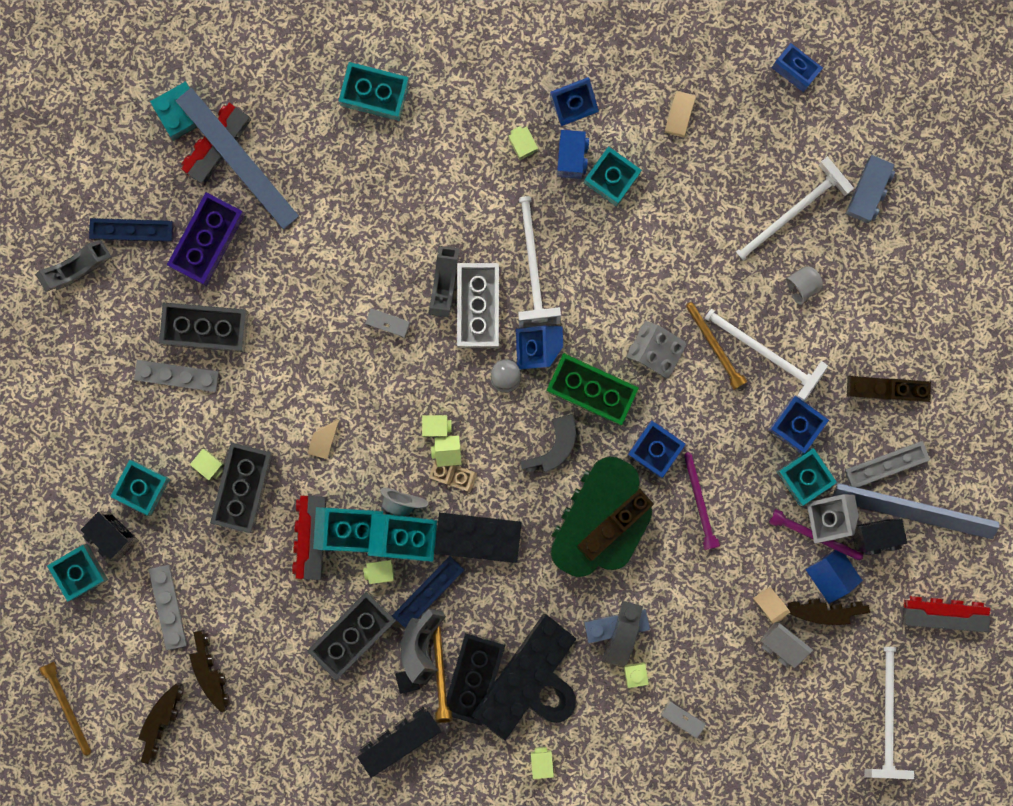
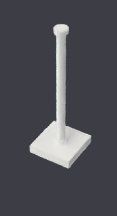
M828 156L819 164L827 175L826 180L742 250L738 249L736 253L743 261L747 259L746 256L831 186L834 187L836 185L844 196L854 189Z
M530 196L520 197L519 203L522 204L534 310L518 312L519 328L560 324L561 321L560 307L542 308Z
M713 309L708 312L705 320H711L801 380V384L804 386L797 397L804 402L825 373L828 367L827 364L821 361L812 375L809 373L805 374L715 314Z
M884 647V652H886L885 765H882V769H865L864 777L914 779V771L895 770V766H893L894 652H896V647Z

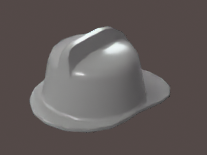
M382 488L380 490L384 496L381 511L388 515L406 517L414 508H425L429 505L428 501L421 497L400 493L391 488Z

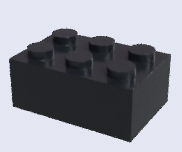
M97 512L81 529L84 533L82 537L89 544L92 545L94 543L99 548L97 550L98 553L105 559L122 558L139 541L111 512Z
M886 519L856 525L853 536L855 550L861 551L865 555L882 553L881 549L886 551L902 549V545L908 544L903 519Z

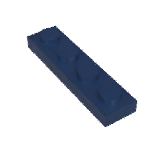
M90 218L89 239L173 242V221Z
M449 556L392 616L406 629L409 621L412 618L418 619L455 581L464 569Z

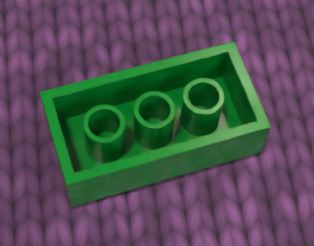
M563 353L546 393L618 426H622L639 387Z

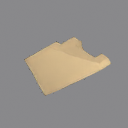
M338 419L324 427H320L313 433L307 454L328 459L338 428Z

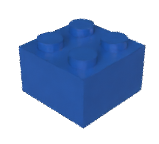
M561 130L557 177L581 179L582 174H586L588 158H584V154L588 153L589 138H586L585 131Z
M795 395L791 397L768 430L800 454H805L829 419Z
M651 420L627 456L661 479L686 443Z

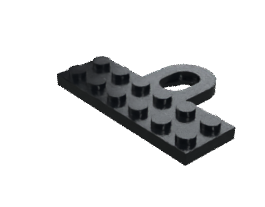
M543 614L471 716L504 741L507 740L528 708L549 722L559 723L567 720L574 712L576 696L573 689L553 672L572 647L576 638L547 614ZM550 685L554 688L556 695L559 697L557 707L544 705L540 701V692L545 686Z

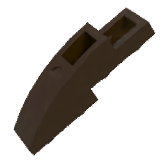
M847 376L846 397L930 402V381Z
M639 489L577 545V548L590 562L593 561L616 538L649 510L654 503Z
M820 598L809 599L808 604H800V601L787 602L788 606H786L790 611L789 614L794 617L825 625L851 624L850 616L870 613L869 605L863 604V601L850 602L848 607H842V604L830 605V609H827V602H821Z
M204 630L195 631L193 634L197 652L189 654L195 677L211 703L220 712H225L227 706H230L228 693L224 694L223 685H226L225 674L221 673L220 669H211L214 666L213 655L208 653L207 646H210L209 634H205Z
M176 683L163 694L143 724L138 740L146 742L141 758L142 763L150 764L152 759L156 760L159 751L156 744L158 739H162L165 729L161 726L162 724L168 726L171 724V721L175 722L178 710L175 709L176 703L181 701L184 689H181V683Z

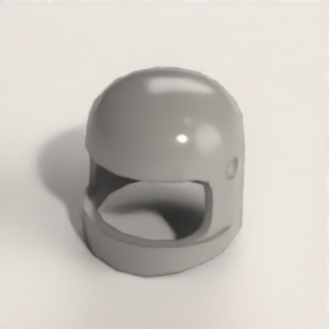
M810 266L802 267L786 278L789 290L791 291L795 285L801 296L799 294H791L794 301L799 305L807 302L809 297L818 293L823 287L822 277L816 269Z
M503 359L493 366L491 370V384L497 391L509 393L519 386L521 382L520 369L514 361Z

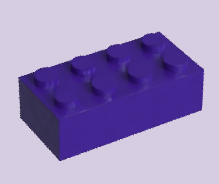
M205 192L167 266L207 287L245 216L244 212Z

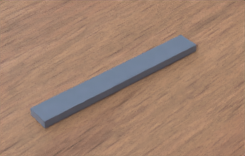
M192 87L175 100L282 229L299 217Z
M840 483L837 484L832 497L843 494L855 495L856 505L860 508L988 539H993L999 529V522Z

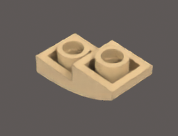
M676 91L665 133L685 138L696 95Z
M435 458L429 478L471 492L477 473L456 465L437 467Z
M771 587L753 598L772 624L782 621L790 613L789 609Z

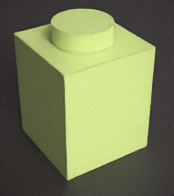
M520 126L511 131L508 139L519 160L538 152V147L527 126L523 129Z
M422 415V437H448V432H452V420H448L447 415Z
M459 436L434 438L435 446H431L432 459L436 458L437 467L462 465Z
M202 449L190 464L210 481L213 478L217 480L223 473L222 467L224 464L206 449Z
M392 560L366 563L367 568H363L364 578L369 580V584L395 580Z
M644 662L624 666L628 688L649 685L646 664Z
M547 747L534 748L535 751L531 752L533 779L553 778L552 751L547 750Z

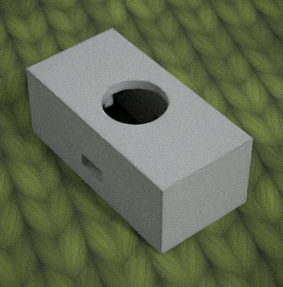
M371 308L365 324L396 334L405 339L411 323ZM384 323H386V324H389L390 326H389V327H386V326H383V325H384Z
M670 700L661 712V716L698 738L706 725L703 721L692 716ZM682 716L688 717V720L683 719Z

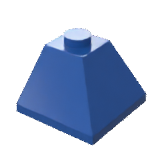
M544 325L516 329L517 365L519 369L550 367L563 348V326Z

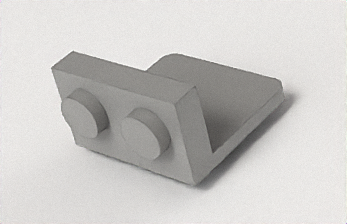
M645 321L640 327L638 335L630 346L626 357L634 362L645 365L665 378H669L686 347V342L661 326Z

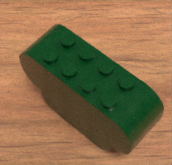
M605 457L598 460L591 467L590 471L585 470L580 479V482L583 483L580 490L575 489L570 499L573 501L571 507H566L561 516L564 521L561 526L556 525L551 535L554 538L550 547L553 563L560 570L575 577L588 576L598 566L606 570H617L624 567L631 559L652 517L651 507L591 562L577 548V545L639 488V475L631 464L617 457Z

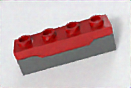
M230 102L227 106H222L218 112V120L237 141L250 123L251 118ZM205 136L195 143L194 152L191 156L187 155L181 164L183 166L181 170L203 186L223 160V157Z
M300 495V499L296 500V512H299V520H295V533H298V541H294L293 553H297V561L293 562L292 574H296V579L322 580L324 550L313 549L316 507L326 508L327 497Z
M910 596V600H904L903 625L989 633V614L991 608L984 607L983 602H972V605H964V601L951 600V604L943 603V599L930 598V602L922 601V597Z

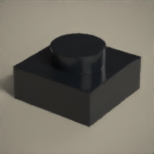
M405 671L395 673L400 694L420 689V685L412 683Z

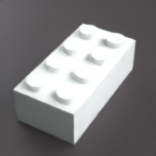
M457 263V348H499V263Z

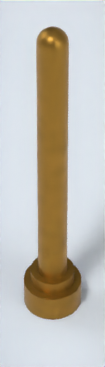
M688 302L686 308L729 374V380L731 381L729 384L733 390H736L748 381L744 375L741 376L740 372H736L692 302Z
M438 626L433 632L435 666L438 669L436 679L439 708L435 712V720L437 723H449L452 721V711L447 707L441 627Z
M53 661L39 668L42 676H45L46 679L48 678L82 753L88 756L91 753L90 747L55 675L57 674V667Z

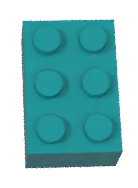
M349 62L338 102L342 107L400 121L410 83L409 77Z
M316 507L313 549L368 552L372 514H383L384 511Z
M372 514L368 556L433 562L437 520Z

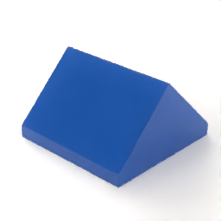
M792 43L789 44L771 67L803 93L823 69V67Z
M589 77L550 92V100L561 126L599 112Z
M835 549L805 569L828 604L849 594L863 581L846 555Z

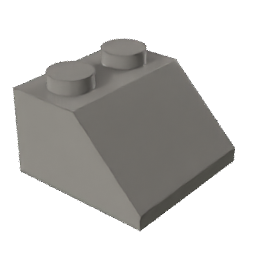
M843 494L807 503L814 544L854 536L859 516L855 495Z
M778 622L772 624L760 639V642L763 643L761 648L770 655L773 652L780 657L778 661L786 668L789 665L795 668L813 651V649Z

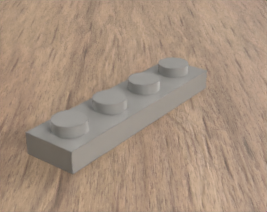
M137 360L134 380L216 392L219 372Z
M920 441L845 469V473L850 486L857 488L927 462L930 458L924 442Z
M170 564L149 569L166 650L187 646Z

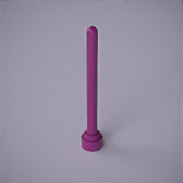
M686 452L684 459L705 534L704 542H702L704 550L720 546V542L712 532L692 454Z
M775 508L769 524L776 527L777 525L780 527L783 525L813 539L811 529L786 518L783 511ZM835 540L822 542V544L860 561L863 559L861 552Z

